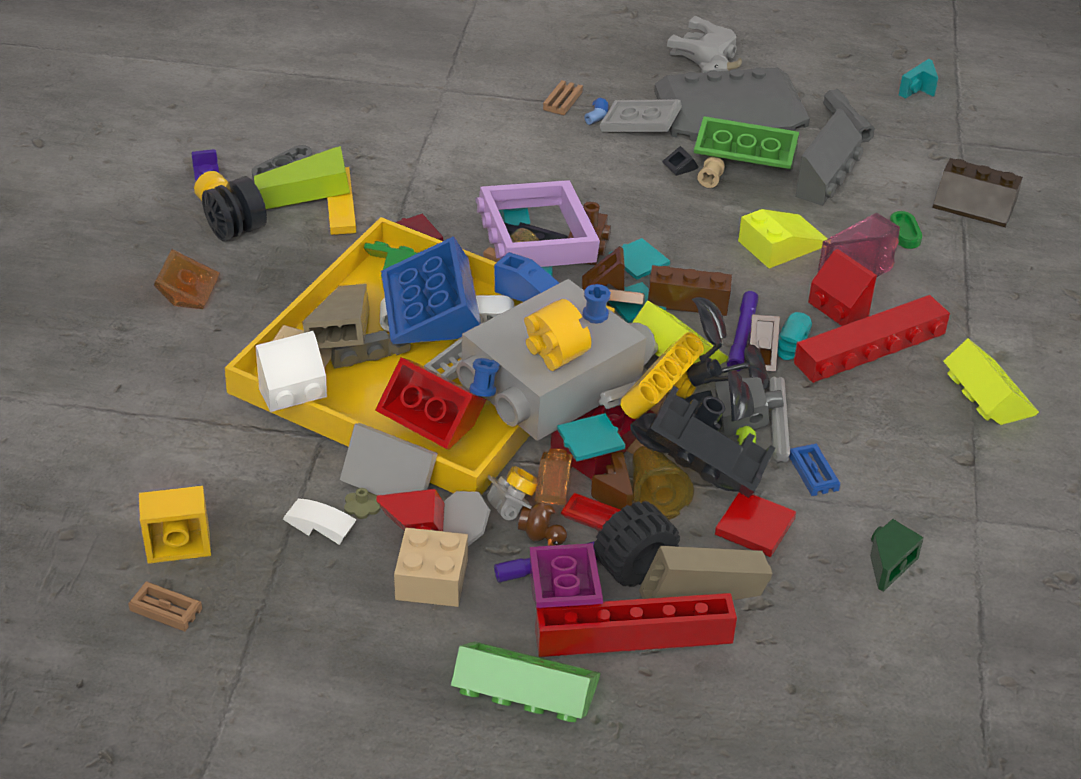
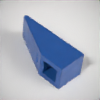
M508 252L494 265L495 293L508 296L511 299L524 302L559 284L556 279L532 259Z

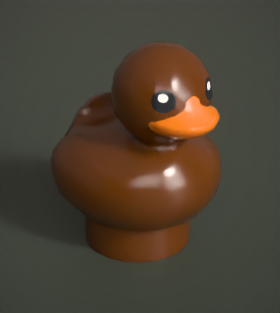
M537 503L531 509L523 506L518 530L526 531L530 540L541 541L546 538L548 546L563 544L567 538V532L563 526L555 524L549 527L551 515L555 514L552 506L546 503Z

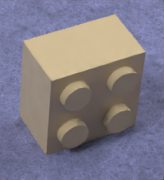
M405 528L394 573L395 600L458 607L468 562V534Z

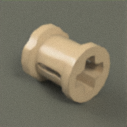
M708 157L704 162V167L698 173L699 183L706 188L715 187L724 172V162L720 158Z

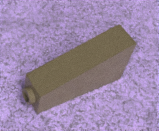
M367 285L338 286L303 321L304 333L314 332L319 349L364 345L370 310Z
M660 546L640 586L639 592L642 599L731 593L732 600L761 596L766 585L770 582L773 573L763 551Z

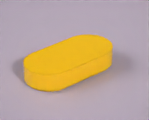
M512 466L507 474L506 481L510 485L533 496L538 487V481L535 476L517 466Z

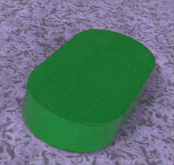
M905 211L892 213L889 227L896 243L907 249L919 247L922 241V232L915 217Z

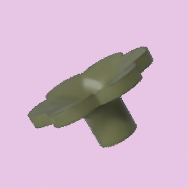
M359 488L356 490V493L346 495L344 510L347 514H354L358 519H365L369 514L375 515L380 511V506L376 501L377 495L368 492L365 488Z

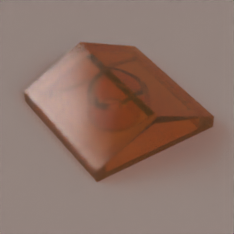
M171 249L154 286L173 306L203 309L220 273Z

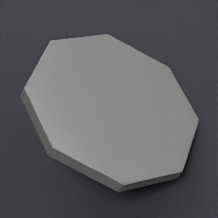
M456 491L443 501L445 503L443 532L468 534V546L484 534L491 510L479 492Z

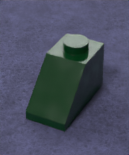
M894 519L890 520L884 527L879 526L871 537L873 545L870 557L877 587L882 592L919 559L924 538Z

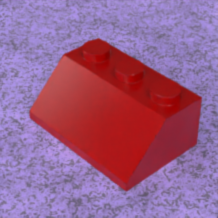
M400 357L375 411L449 450L474 427L487 399L471 393L467 388L417 362Z

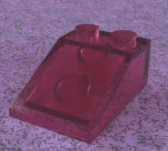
M876 212L830 237L822 243L818 272L836 249H839L869 269L877 277L889 272L895 263L894 256L899 243L900 227Z

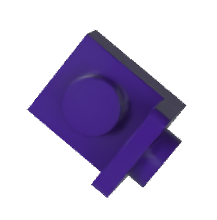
M215 149L193 151L191 153L195 182L202 174L208 171L219 173Z

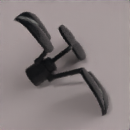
M701 297L693 298L692 300L698 308L705 336L714 346L706 354L699 356V362L692 364L688 368V378L695 387L710 382L728 381L731 421L734 422L750 417L754 413L752 393L748 384L742 381V377L736 370L748 369L750 378H760L763 388H768L770 381L768 374L765 372L766 366L759 349L751 344L746 346L744 351L747 363L721 368L718 360H712L709 357L722 347L721 339L726 338L727 333L723 316L718 307L710 300ZM729 372L728 376H720L723 373Z
M711 390L696 393L684 399L688 403H691L693 399L699 401L691 417L697 418L716 431L721 429L723 425L721 416L725 411V405L721 400L713 397ZM656 413L643 414L630 424L632 433L642 445L658 453H669L670 450L645 435L656 417ZM723 482L719 486L715 483L713 484L726 491L738 492Z

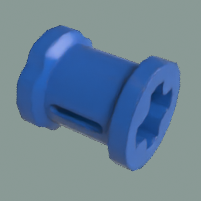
M594 284L588 286L584 291V297L587 302L586 307L583 308L582 315L590 323H602L608 319L609 311L606 305L610 300L611 292L606 286Z
M485 358L475 359L473 362V368L475 369L474 381L470 384L469 391L478 396H494L496 394V387L494 386L495 374L498 372L500 364Z

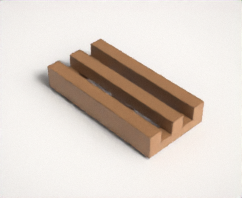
M561 80L544 101L543 110L565 115L582 94L583 85H578L575 88L574 83L570 82L567 86L566 81Z
M147 581L128 603L131 612L184 632L189 627L188 622L195 620V613H200L202 610L201 601ZM146 594L156 597L159 600L146 596ZM171 603L174 604V605L180 606V607H182V608H185V609H187V610H183V609H180V608H178V607L172 606Z

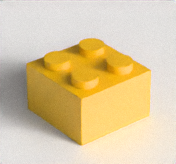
M203 486L139 493L140 524L148 564L211 556L210 532Z

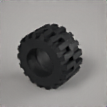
M644 501L642 503L635 502L631 506L627 505L619 512L613 514L602 526L603 528L598 532L597 540L594 542L595 557L613 578L622 586L635 587L637 584H642L659 547H679L680 536L678 535L679 531L654 504Z

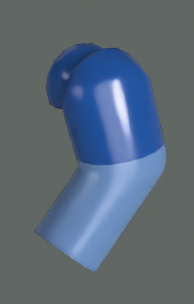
M604 98L594 100L592 103L594 111L585 114L584 119L588 125L603 120L607 114L609 104Z

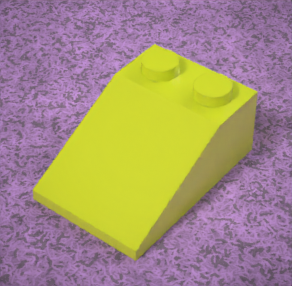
M761 209L741 217L738 242L768 268L829 246L831 242L799 214Z

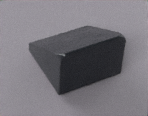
M681 146L662 161L675 176L699 168L693 157Z

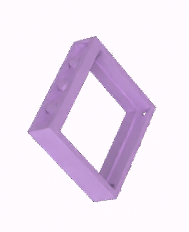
M570 180L480 187V196L476 198L477 213H481L483 227L487 228L489 241L495 246L496 258L501 259L508 252L532 259L540 267L597 262L600 240ZM559 205L574 238L513 243L499 210Z

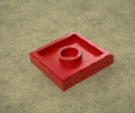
M739 492L716 526L715 535L751 550L763 551L764 555L772 557L795 520L796 511L754 494L748 498Z

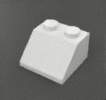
M313 331L256 345L259 390L270 412L327 397L326 373Z

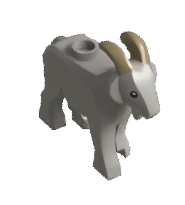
M697 16L689 20L688 28L699 29L704 33L688 32L684 35V38L673 34L667 40V47L673 48L670 51V55H682L699 65L702 69L701 73L713 70L730 71L739 68L742 64L741 58H738L735 62L727 60L735 56L737 49L736 34L732 29L713 25L709 21Z

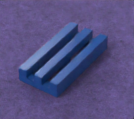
M817 443L790 449L789 458L811 496H816L818 491L826 494L830 488H832L833 492L839 491L840 482ZM808 452L812 454L815 461H812ZM817 465L819 466L827 481L823 480L822 476L818 471Z

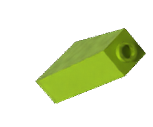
M341 146L254 176L255 184L262 195L266 209L350 193Z

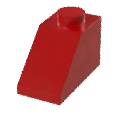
M436 489L377 495L376 501L381 509L402 530L414 528L443 532L445 503Z

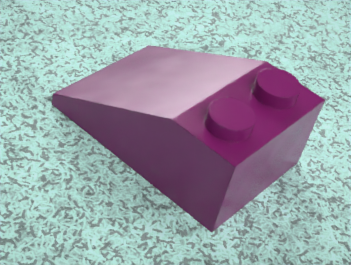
M593 543L530 547V579L536 608L603 604Z

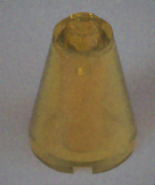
M641 446L634 452L632 457L634 503L647 501L650 504H654L668 520L680 515L679 511L685 505L688 507L694 496V487L690 477L664 453L652 451L645 446Z

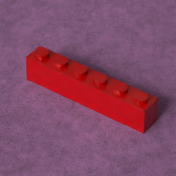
M927 295L797 342L794 364L814 383L945 334L950 313L931 295Z
M731 593L603 601V604L536 608L535 634L538 656L547 657L733 644L737 616Z

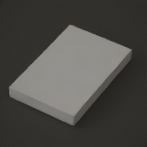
M615 100L600 123L601 132H668L682 108L681 100Z
M356 423L340 480L358 488H365L368 492L375 495L428 490L438 453L362 423Z

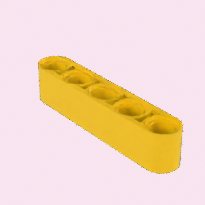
M692 332L685 333L667 348L620 400L625 414L633 419L640 418L655 406L704 351V345L696 334Z

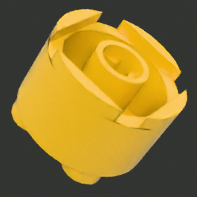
M566 299L554 301L524 318L529 336L526 339L527 348L533 355L538 353L551 371L562 367L590 350L591 335L588 327L582 328L579 322L582 315L578 309Z

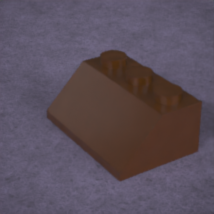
M652 265L648 301L657 306L666 307V309L699 313L692 299L701 297L713 302L720 310L722 316H727L732 274Z

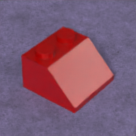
M836 249L812 280L808 303L841 326L869 317L877 275L839 249Z

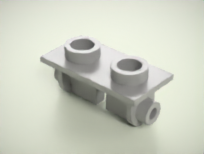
M490 475L488 476L493 485L487 494V499L505 520L516 518L522 506L531 509L532 506L524 498L526 494L510 485L506 481V477L500 476L497 479Z

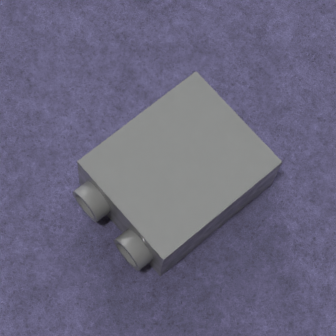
M569 279L462 334V361L457 365V375L463 387L469 390L470 384L474 381L475 369L473 368V362L475 359L485 358L498 362L500 367L495 374L494 381L496 394L485 398L495 405L499 416L507 425H519L537 441L556 431L557 425L569 423L598 407L602 392L637 381L643 375L647 337L609 309L608 319L602 323H590L582 315L579 322L582 328L588 327L590 331L591 348L562 367L551 371L538 353L533 355L526 345V339L529 336L524 323L525 317L560 299L568 300L578 309L581 315L583 314V308L586 307L587 302L584 297V290Z

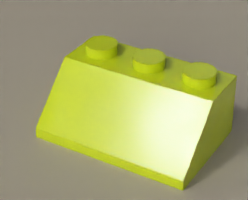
M650 301L645 303L632 322L647 326L654 334L655 341L658 344V350L655 354L658 357L687 332L696 334L702 341L704 351L701 355L706 354L714 346L673 314ZM718 349L709 358L718 360L721 365L727 361L728 356ZM699 357L696 359V361H695L694 363H697V362L700 361Z
M969 338L943 361L950 369L947 374L958 385L961 383L964 386L961 391L971 402L976 401L979 404L976 410L987 421L992 418L998 424L1003 425L1033 417L1039 413L995 359Z

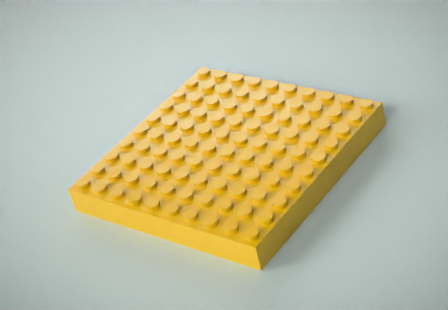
M380 217L225 367L227 393L270 412L259 390L256 345L273 341L283 325L304 331L303 321L338 286L366 284L370 309L366 334L384 331L380 325V303L385 298L381 271L386 259L371 256L364 249L365 243L374 244L375 241H380L388 244L391 248L398 249L399 246H406L412 248L414 252L420 253L442 241ZM462 249L469 259L475 294L501 295L495 293L494 265L497 262ZM512 299L514 306L523 303L522 301ZM606 305V307L614 313L615 308ZM460 338L411 343L410 351L400 355L393 354L379 360L357 363L349 367L344 366L334 369L330 358L324 368L327 397L271 412L348 447L354 425L362 423L436 452L438 454L430 483L452 493L468 491L479 492L482 495L492 483L488 476L496 478L530 436L519 425H507L499 416L495 405L488 399L474 427L449 450L375 411L400 357L424 366ZM442 368L437 369L440 374L445 372ZM459 378L452 380L453 382L463 386Z

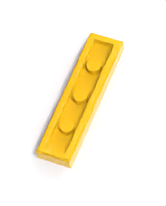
M345 167L350 193L327 197L331 235L356 233L349 167Z

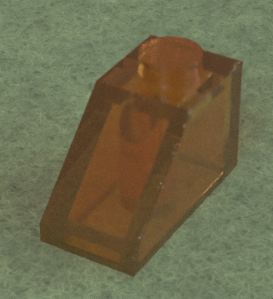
M549 449V452H543L540 460L535 502L558 505L566 504L571 486L573 455L567 454L566 450Z

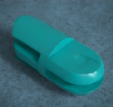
M794 312L788 316L779 333L777 351L779 357L783 360L795 358L797 342L808 338L812 328V320L808 315Z

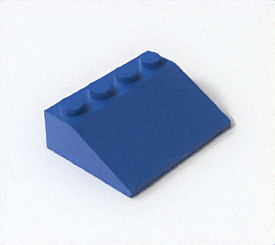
M454 236L381 271L390 339L393 344L458 339L462 337L463 333L481 324L469 259Z

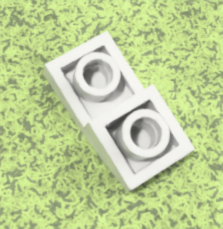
M299 498L283 518L284 521L308 536L315 529L339 545L356 522L355 518L329 505Z

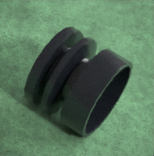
M244 176L229 181L226 187L219 185L215 189L211 188L203 191L202 205L206 219L214 234L221 241L238 237L242 234L243 230L251 232L266 225L267 212L265 203L256 184L249 177Z

